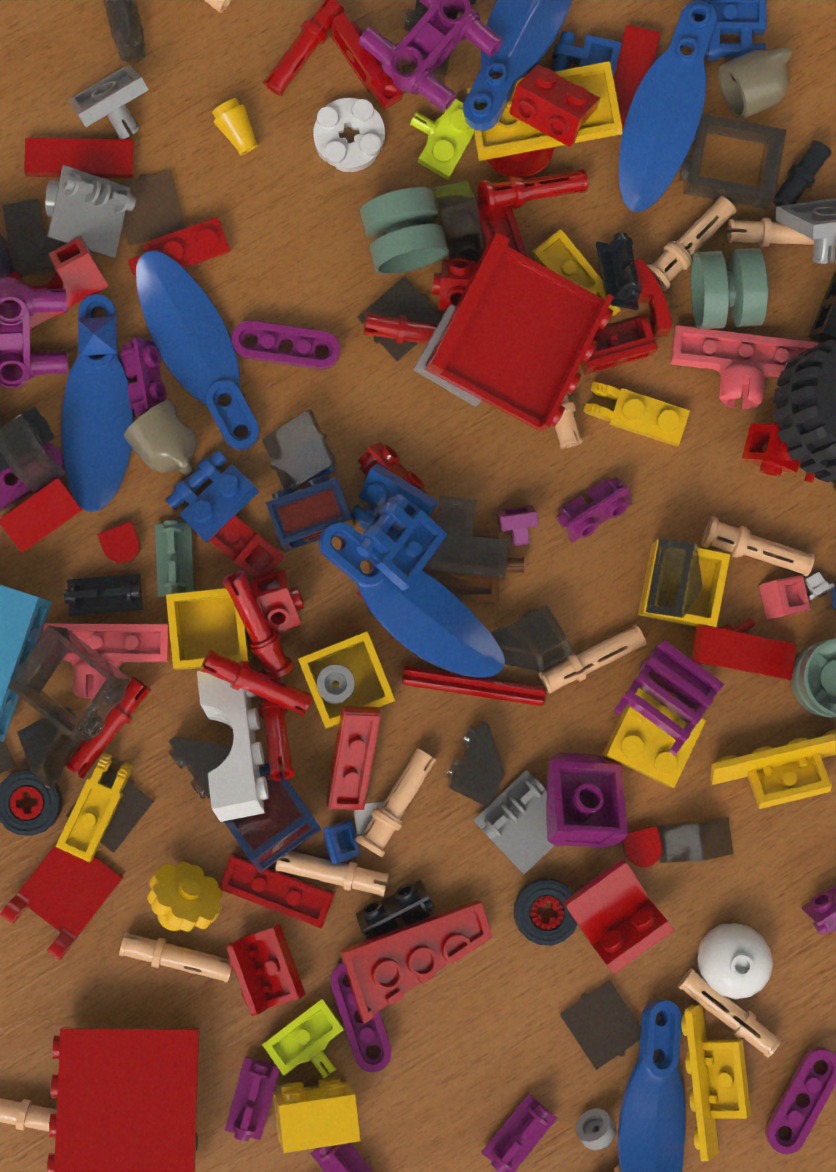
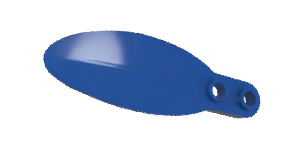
M497 0L486 26L503 38V44L491 58L481 51V70L463 104L465 121L469 127L477 131H486L498 123L515 89L516 82L527 75L550 48L566 19L573 0ZM496 74L502 75V77L499 79L491 78L493 75ZM480 104L487 105L483 110L475 109Z
M694 1L684 7L668 50L648 70L629 108L621 139L618 177L622 199L625 205L632 211L640 212L647 210L666 192L682 166L695 138L706 93L704 58L717 20L714 8L707 2ZM700 14L705 19L701 22H696L692 17ZM684 47H689L693 50V53L684 55L680 50Z
M158 251L144 253L138 260L136 268L137 291L146 324L161 357L183 388L208 407L226 442L236 450L250 449L259 440L260 428L240 391V371L236 351L218 311L202 288L176 261ZM222 396H230L232 398L230 405L226 407L219 405V400ZM239 427L248 428V435L244 438L236 437V430Z
M93 294L87 296L79 306L78 319L94 318V311L97 308H103L105 310L104 317H115L117 335V309L114 303L104 295ZM78 329L79 355L69 373L63 400L62 448L67 480L74 499L82 509L88 512H96L110 503L123 481L132 449L123 436L128 427L133 423V410L130 409L128 396L129 381L118 355L105 354L100 357H95L94 355L80 356Z
M335 523L326 527L321 532L319 537L321 553L357 584L362 598L375 618L408 650L438 667L464 676L492 677L503 669L505 663L504 654L495 638L477 617L436 579L421 571L412 585L402 591L375 566L383 556L378 550L374 549L367 558L357 552L356 548L362 542L361 534L352 526L346 523ZM333 537H338L341 540L342 545L339 550L335 549L332 545ZM362 561H366L369 564L370 569L367 574L363 573L360 568Z
M664 999L650 1001L642 1012L639 1059L628 1080L619 1117L618 1156L621 1172H682L685 1100L682 1079L677 1068L680 1054L682 1015L675 1003ZM658 1012H660L661 1018L659 1022L656 1023V1016ZM655 1050H658V1057L653 1061V1053Z

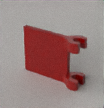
M55 845L19 892L4 907L0 915L8 922L15 923L26 907L31 909L60 932V935L47 949V952L59 960L64 957L77 937L123 878L95 856L91 862H87L57 848Z

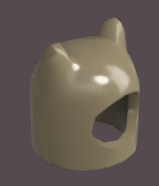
M791 48L753 50L719 67L718 81L722 96L729 110L737 119L744 120L773 107L785 97L790 86L786 62L792 56Z
M170 400L163 401L149 409L125 431L123 437L151 470L160 473L178 470L185 476L191 474L193 469L190 459L197 448V436L192 429L185 427L178 420L177 409Z

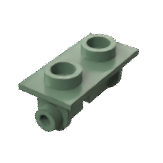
M174 520L164 521L163 524H154L158 597H166L167 594L194 592L192 528L186 522L178 523V521Z

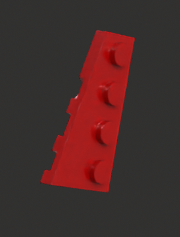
M479 900L472 901L339 950L360 1019L364 1024L374 1018V1014L388 1004L393 1005L404 997L403 994L419 983L424 984L435 976L434 973L449 963H455L492 938L482 902Z

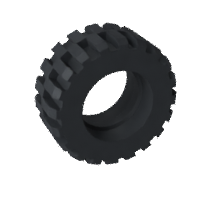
M836 338L800 353L786 364L785 370L781 372L776 384L780 388L775 389L773 403L777 404V409L774 410L773 415L774 422H778L780 427L778 436L781 442L787 444L789 449L786 452L792 460H798L801 463L799 467L808 474L815 473V478L824 482L831 481L836 484Z

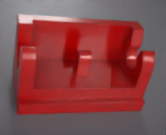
M647 316L597 330L593 338L597 342L596 348L587 362L582 360L581 366L584 375H588L653 356L658 347Z
M58 477L0 518V525L20 552L23 553L81 512L82 508L74 499L63 479Z

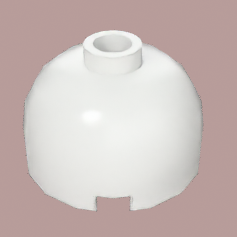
M737 923L720 924L707 932L700 942L697 958L698 972L709 987L721 996L732 999L751 997L761 991L769 981L773 968L771 950L763 936L751 927Z

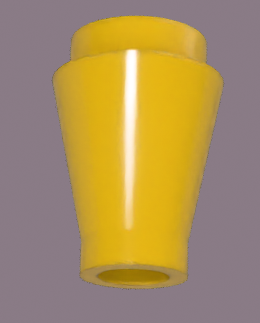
M237 98L224 102L212 111L215 117L213 123L237 149L240 156L251 152L259 146L255 139L245 105H240Z

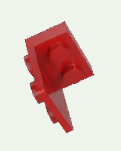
M625 860L619 861L564 901V905L587 940L613 975L674 931L669 921L652 903Z

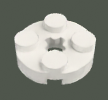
M356 98L338 99L321 108L317 114V120L313 129L316 150L325 162L327 161L330 165L335 166L336 169L343 172L363 170L375 161V158L383 149L385 144L384 123L380 114L368 100ZM346 127H351L359 132V134L354 136V142L348 143L346 138L339 137V134L343 133Z

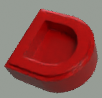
M132 521L97 534L104 554L115 563H129L140 552V540Z
M657 826L628 832V836L621 841L626 858L638 867L652 866L661 856L662 845Z

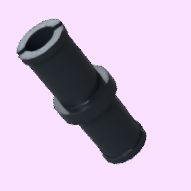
M813 140L798 164L792 165L788 170L789 177L771 199L772 203L775 206L795 204L805 189L812 187L815 182L814 176L826 159L830 157L831 150L825 144Z

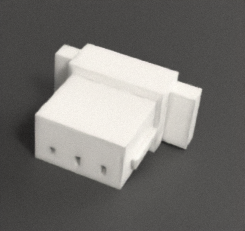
M820 572L805 579L806 585L811 591V595L808 597L810 601L816 597L824 596L828 590L834 587L833 583L829 585L828 582H825Z

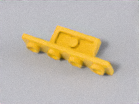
M836 729L826 732L822 737L810 740L807 738H797L785 746L777 748L765 746L754 750L752 754L740 757L735 755L724 756L711 765V783L716 785L748 777L759 809L828 793L831 791L832 785L822 758L836 755Z
M694 1003L685 1009V1014L682 1015L681 1027L683 1035L688 1038L689 1051L686 1053L685 1063L688 1074L692 1075L693 1089L690 1091V1107L692 1112H696L697 1127L694 1130V1145L697 1150H700L701 1161L709 1162L719 1153L715 1119H747L751 1116L743 1039L707 1040L703 1006L699 1003Z

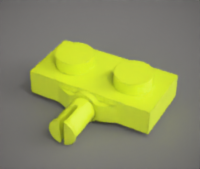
M457 99L454 100L453 104L436 122L420 114L418 111H416L410 122V125L428 135L426 146L417 163L449 180L474 136V129L469 127L465 121L464 103Z
M321 999L262 1045L283 1076L287 1075L301 1063L312 1061L322 1075V1078L325 1079L336 1068L323 1051L332 1039L345 1030V1027L325 999Z

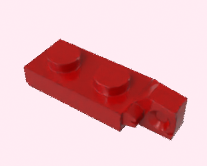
M343 12L333 18L330 36L368 93L371 91L382 108L386 110L401 101L403 93L394 85L392 78L387 77V74L383 72L382 63L359 45V39L363 33L355 21L350 22Z
M218 217L151 240L148 244L142 245L145 253L149 251L161 252L176 261L184 269L231 252ZM142 255L127 260L133 275H136L137 263Z

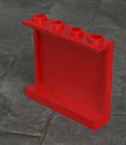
M497 232L489 240L424 370L541 432L549 428L550 425L555 427L561 419L565 410L561 403L566 393L571 394L581 378V374L577 373L582 360L587 362L596 348L597 342L593 338L598 328L604 329L613 312L609 306L614 296L608 294L606 297L601 298L508 247L510 239Z
M185 1027L184 1029L61 1028L60 1035H54L52 1048L53 1059H59L58 1074H53L51 1079V1098H57L56 1114H50L49 1137L55 1138V1153H49L47 1172H195L200 1027Z

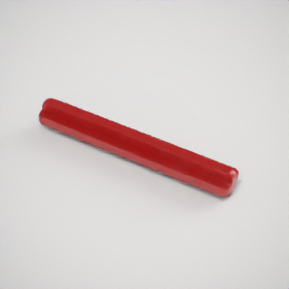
M405 666L402 675V684L406 686L536 706L544 705L547 691L544 686L486 677H470L453 672L414 666Z

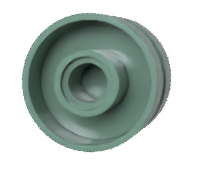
M413 187L392 191L368 201L359 210L365 235L376 239L370 244L369 250L375 272L378 274H398L420 269L443 259L449 253L443 227L432 224L438 219L439 211L433 190L430 188Z
M759 248L733 250L729 260L728 271L721 251L695 252L691 265V302L697 329L724 328L729 309L736 327L763 325L767 311L769 284L762 251Z
M836 639L817 642L805 648L794 661L792 680H790L793 694L800 705L810 713L821 717H836Z

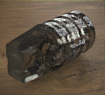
M103 0L106 15L109 19L111 35L121 60L139 62L146 57L143 26L136 0Z

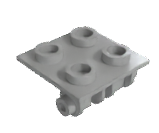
M63 165L47 237L68 243L81 236L89 250L115 258L125 211L133 210L136 198L131 196L129 187Z
M527 770L473 820L523 874L531 869L555 846L547 841V791Z

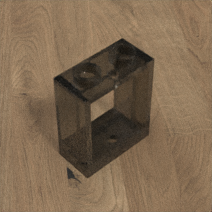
M702 114L691 145L689 160L685 159L681 166L679 181H685L683 194L713 200L723 196L734 204L767 210L775 197L787 130ZM707 133L764 144L757 187L699 176Z
M48 625L8 688L72 740L91 741L92 738H95L103 730L105 718L111 709L117 706L125 697V688L131 679L67 628ZM69 649L106 678V681L80 720L42 691Z

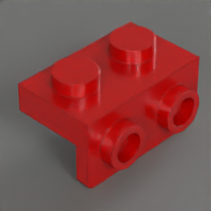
M538 64L517 84L509 113L533 128L571 147L576 141L580 126L597 110L600 97L590 93L586 88L557 75L553 70Z
M280 924L243 936L227 945L230 965L235 970L242 989L243 1001L248 1006L251 1016L258 1015L268 1008L300 999L306 995Z

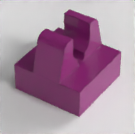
M533 505L496 510L498 525L502 532H511L514 546L529 544L528 528L538 526L537 512Z

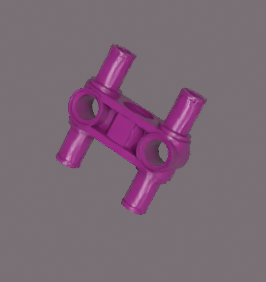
M418 0L429 10L400 44L394 45L374 27L370 26L360 37L359 45L382 63L383 71L392 78L394 85L398 89L415 95L420 93L442 112H445L453 104L456 93L434 77L433 73L462 40H469L491 58L502 46L503 38L480 21L481 17L478 11L471 7L469 0ZM453 10L463 14L458 19H450L446 16L447 13ZM407 64L416 67V70L410 74H403L399 71L403 65Z
M0 278V385L7 388H17L25 384L27 380L34 378V375L67 374L66 351L44 353L33 352V349H30L29 316H33V313L67 312L65 288L32 289L31 286L22 284L15 278ZM5 300H15L12 303L3 302Z

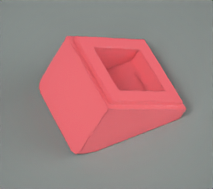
M803 575L774 580L759 585L767 619L811 610Z

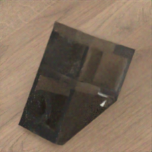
M463 180L432 188L439 211L438 222L443 227L449 249L448 259L464 258L469 261L479 262L485 249L477 202L468 181Z
M547 605L539 609L529 610L523 614L521 619L506 627H498L491 632L504 654V664L541 672L572 655L568 638Z
M480 721L478 727L470 725L461 743L467 749L461 760L453 759L445 778L451 780L448 788L489 808L505 776V772L489 724Z
M173 737L168 741L173 747L169 751L170 756L180 769H183L185 766L194 777L190 783L200 798L208 797L210 799L208 773L225 761L232 747L228 744L185 737Z

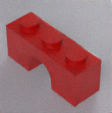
M79 236L49 253L56 270L53 279L43 286H31L32 289L43 290L65 288L68 310L87 296L99 294L101 290L108 287V284L82 237ZM17 271L6 276L26 284ZM5 300L3 302L12 303L15 300ZM65 312L33 313V316H29L30 332L38 324L53 316H60Z

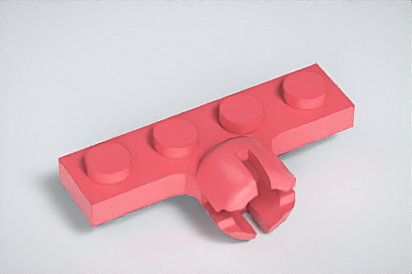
M675 325L670 364L718 371L721 376L719 394L721 402L727 407L735 408V399H740L741 397V409H752L758 407L764 398L765 377L779 378L781 372L785 370L786 364L792 358L819 345V343L711 329L699 330L695 327Z
M45 623L32 661L71 662L73 666L72 692L75 696L95 699L96 697L109 699L117 694L118 669L122 663L170 662L171 642L169 624Z

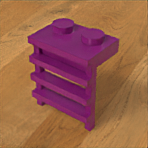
M663 640L646 657L639 667L641 671L613 711L620 715L627 704L675 739V742L669 749V752L675 756L684 742L687 741L691 735L690 733L699 723L702 715L711 705L713 698L721 690L724 683ZM649 674L696 709L695 712L649 679L647 675ZM638 688L687 723L685 727H680L635 693Z

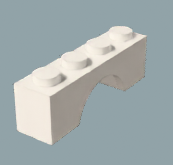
M197 671L201 707L209 719L229 725L234 733L233 745L228 757L220 766L208 773L211 808L220 822L265 813L263 800L269 799L266 779L264 776L260 777L259 765L264 764V753L261 742H256L255 731L260 730V720L257 709L252 708L251 697L256 696V694L242 688L237 691L230 688V683L208 673Z

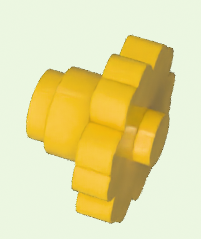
M181 861L175 867L172 864L165 863L160 869L155 871L149 881L151 890L147 899L151 904L153 912L157 914L160 924L168 930L189 932L194 926L206 929L210 923L216 920L222 910L219 901L223 893L218 888L217 881L212 877H204L202 868L197 865Z

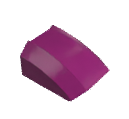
M561 752L550 758L546 801L548 842L555 846L603 848L617 845L628 836L622 767L619 762L602 755Z

